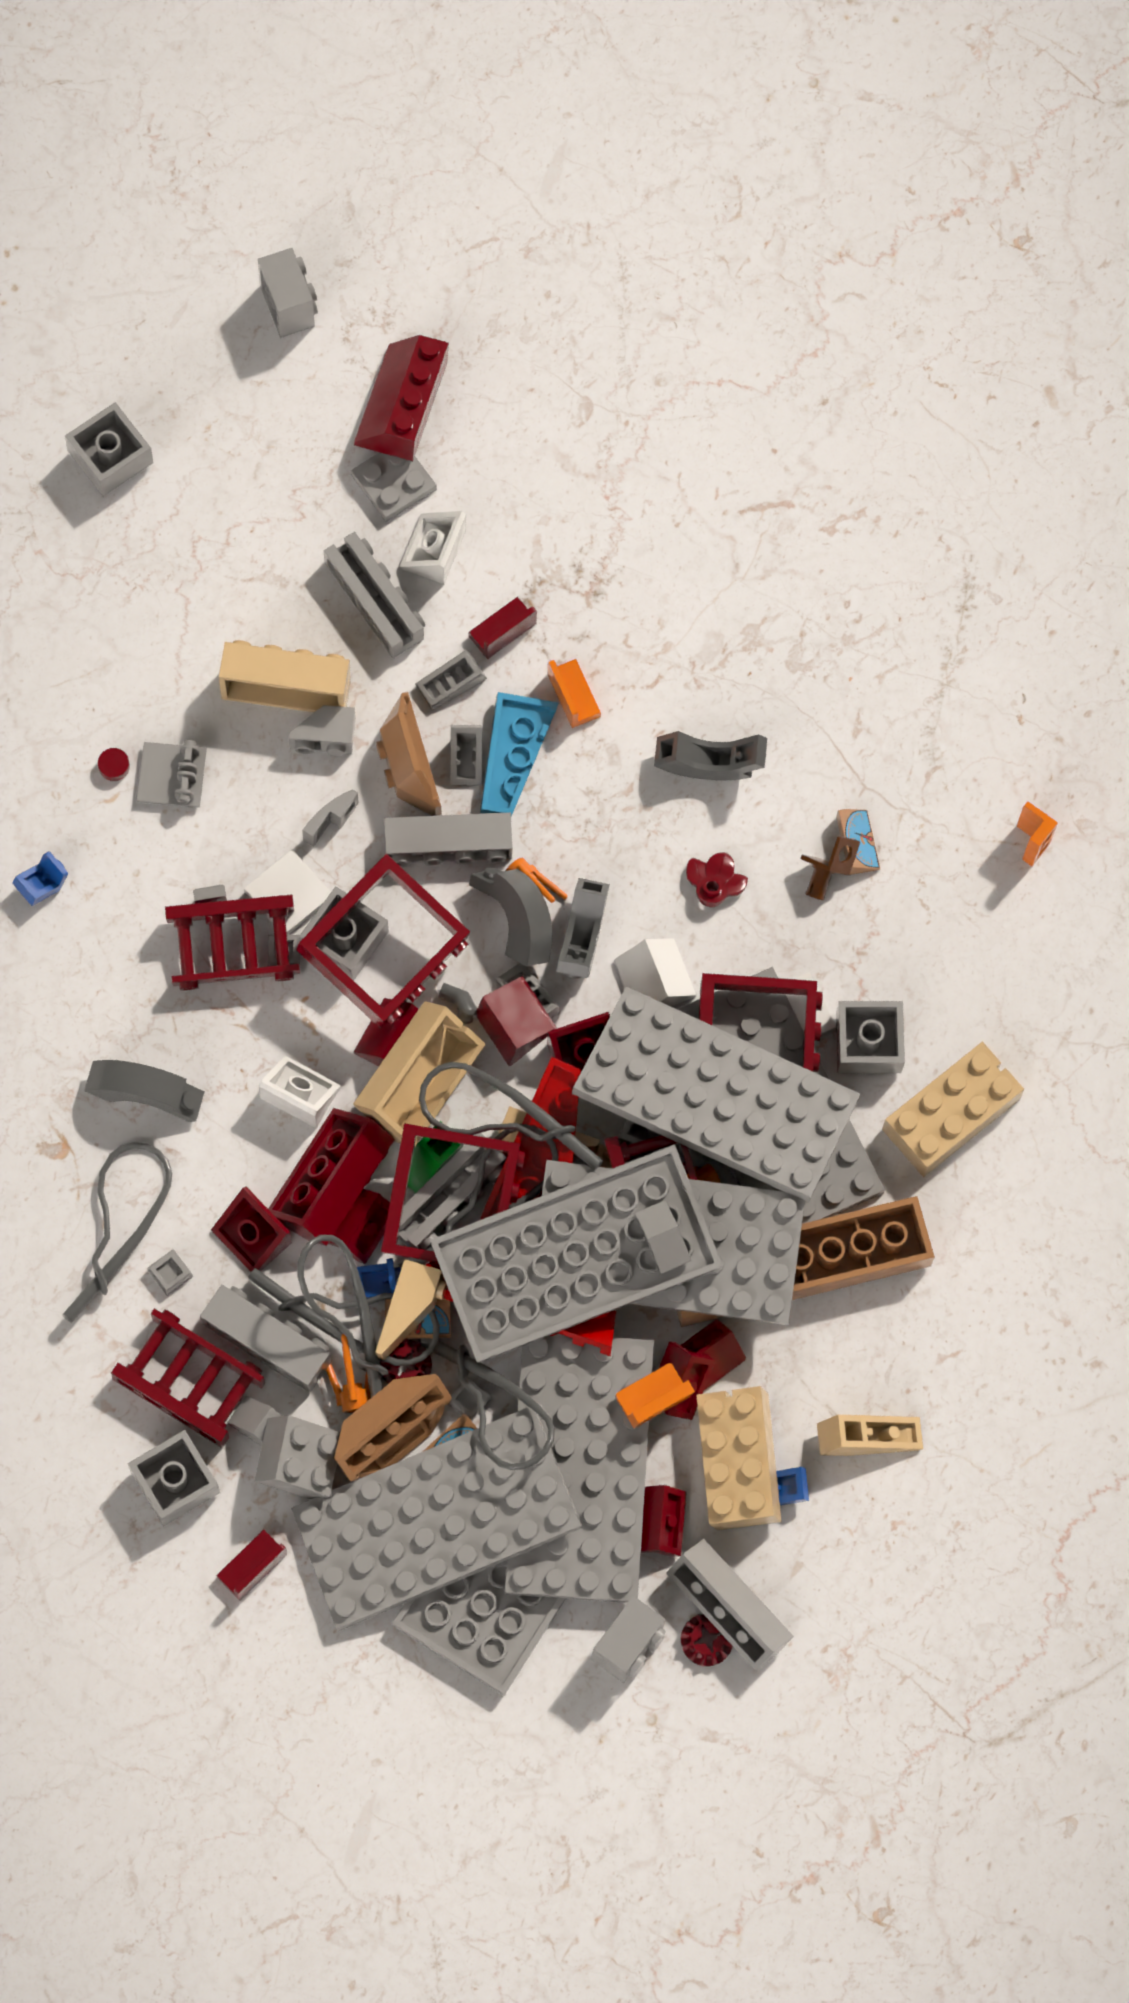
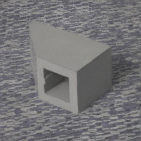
M323 705L289 732L290 749H295L296 752L301 754H311L314 751L326 752L331 756H344L345 753L352 754L356 720L355 708Z

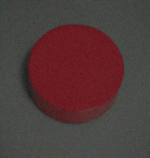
M109 748L103 751L98 758L100 774L109 781L123 779L130 769L127 754L118 748Z

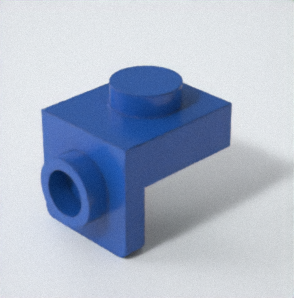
M48 851L43 854L39 864L15 876L12 884L29 904L34 906L59 892L68 876V872L62 862L57 860Z
M393 1258L386 1259L387 1263L357 1267L367 1299L383 1293H394L401 1268L394 1267Z
M796 1467L776 1471L780 1506L809 1501L806 1468Z

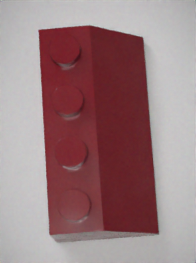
M417 335L388 345L354 440V446L413 462L447 366L448 342Z
M333 1108L268 1209L286 1228L308 1241L319 1235L335 1236L340 1224L353 1208L356 1199L364 1187L370 1182L371 1176L388 1154V1150L395 1139L373 1119ZM321 1241L317 1244L327 1246L330 1241Z

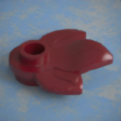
M726 852L714 854L708 859L707 863L691 858L687 864V880L696 887L697 898L707 907L719 906L725 901L726 897L740 895L745 890L748 882V877L734 873V860Z

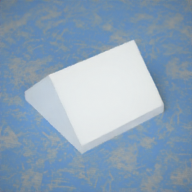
M463 511L421 513L399 568L445 584L466 532V514Z
M645 939L614 959L624 987L627 986L668 1006L696 998V993L674 939Z
M284 1056L261 1080L259 1092L260 1099L317 1128L341 1085Z

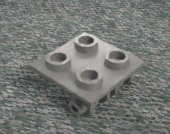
M184 740V745L144 742L137 802L200 808L207 748L197 747V742L194 740Z

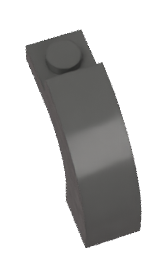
M676 731L657 737L654 767L669 773L696 779L727 781L751 778L752 771L765 768L768 738L758 734L730 742H713L697 739Z
M486 868L483 872L471 873L469 886L496 899L505 911L509 928L505 955L525 966L549 962L553 937L552 922L546 901L536 884L518 869L501 871L496 868Z
M583 878L578 879L556 972H561L565 976L574 979L589 977L610 884Z
M120 1060L93 1061L84 1089L85 1092L108 1102L130 1101L142 1103L161 1109L188 1122L197 1121L205 1091L187 1084V1079L155 1067Z

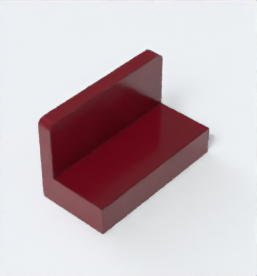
M517 596L470 630L468 637L483 655L489 659L537 624V610L533 606L528 609Z
M366 1189L362 1190L353 1208L348 1212L335 1237L343 1240L349 1248L352 1257L357 1262L363 1264L367 1263L385 1233L390 1202L380 1193ZM331 1241L328 1243L329 1245L339 1247Z
M718 1319L712 1321L680 1345L689 1352L709 1355L716 1360L705 1390L746 1360V1356L733 1332Z
M670 1341L668 1343L659 1368L671 1363L682 1382L684 1383L689 1380L695 1392L688 1399L664 1412L666 1415L693 1420L698 1407L697 1395L703 1394L716 1360L709 1355L689 1352L676 1342Z
M667 1485L645 1487L641 1553L655 1552L669 1557L681 1556L686 1491Z
M263 1529L216 1577L240 1601L287 1555L286 1547L282 1543L279 1545Z

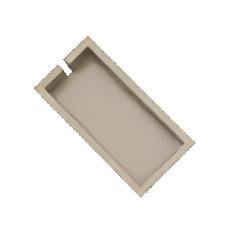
M235 640L233 643L225 642L219 671L221 699L307 712H316L323 705L347 707L351 684L350 660L338 654L314 655L311 651L305 649H297L293 652L282 650L281 647L276 645L258 647L251 646L249 642Z
M424 1001L353 1103L366 1117L373 1119L395 1139L394 1142L401 1143L404 1123L423 1127L430 1126L429 1121L422 1113L419 1103L420 1087L427 1074L437 1066L449 1062L472 1065L486 1045L468 1027L463 1026L464 1023L446 1006ZM447 1069L432 1078L426 1090L425 1101L427 1109L434 1119L467 1071L464 1069ZM416 1136L415 1146L419 1142L421 1137Z
M983 1041L884 1121L882 1127L884 1133L923 1178L1021 1099L1024 1088L1006 1068L1002 1071L999 1070L1001 1062Z
M761 1386L732 1390V1396L726 1391L698 1394L697 1404L709 1525L718 1531L781 1522L768 1392Z

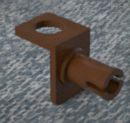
M838 836L829 862L821 858L802 854L800 859L811 863L814 868L805 894L815 899L824 900L832 874L839 873L849 876L860 841ZM848 845L849 854L844 861H840V852L844 846Z

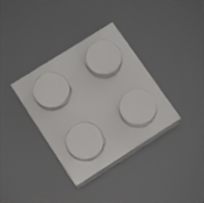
M379 452L351 470V476L385 522L437 490L436 483L416 457H414L412 462Z

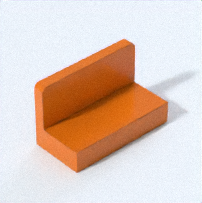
M577 659L559 666L556 665L555 660L549 661L547 675L571 728L601 717L599 707Z
M1028 801L1022 808L1017 827L1031 836L1022 860L1033 867L1050 845L1058 822Z
M668 1363L615 1394V1397L635 1429L688 1399L695 1391L689 1380L683 1383L674 1366Z

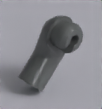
M443 983L439 998L455 1003L459 1010L457 1017L464 1024L472 1023L474 1016L477 1015V1006L471 994L455 986Z

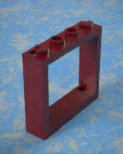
M386 853L299 942L296 951L381 1029L386 1022L392 1025L404 1013L401 1007L408 1000L414 1003L426 990L422 985L430 977L436 980L448 966L444 962L451 955L457 958L469 945L466 940L470 931ZM389 875L454 936L382 1008L317 946Z
M702 973L698 1019L712 1025L714 990L806 996L803 1068L812 1072H819L820 1053H814L815 1041H820L821 1022H816V1011L822 1010L823 992L817 991V981Z
M404 1123L381 1252L438 1263L434 1251L397 1245L416 1136L509 1152L498 1213L508 1210L510 1202L517 1203L520 1184L514 1183L516 1170H523L525 1152L519 1151V1143Z

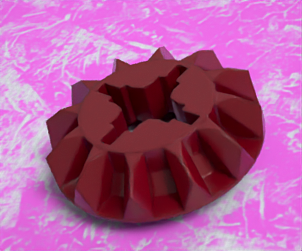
M406 1338L389 1356L405 1360L407 1356L413 1353L412 1358L420 1356L426 1348L421 1346L419 1341ZM429 1355L422 1362L414 1364L415 1369L407 1368L400 1376V1366L380 1361V1366L388 1370L389 1373L383 1376V1378L389 1384L394 1379L430 1375L432 1360Z
M697 1614L687 1621L681 1633L680 1640L684 1654L690 1661L700 1666L710 1667L720 1664L729 1656L733 1647L704 1614ZM703 1626L709 1635L720 1634L712 1642V1653L706 1644L698 1643L694 1645L695 1642L702 1638Z

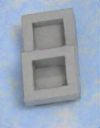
M352 789L343 793L320 809L302 830L303 841L314 847L330 822L342 828L359 803L358 792Z

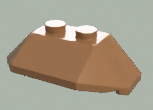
M404 692L400 695L380 728V741H376L380 760L386 759L388 769L384 770L388 788L394 787L397 798L431 816L442 815L440 799L409 693Z
M430 1374L394 1379L343 1421L334 1459L350 1481L358 1480V1478L365 1477L397 1463L434 1432L443 1415L445 1405H448L452 1398L439 1376Z

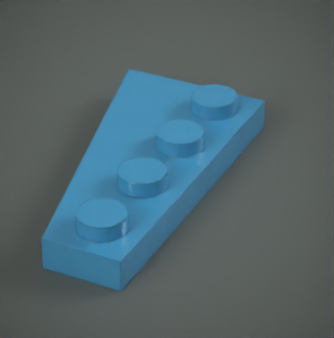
M501 692L497 693L480 813L511 812L512 816L557 710L558 702Z

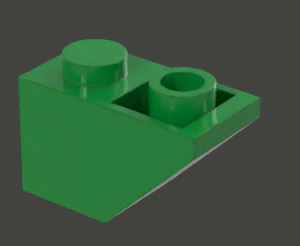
M423 1137L414 1147L407 1187L416 1194L464 1144Z

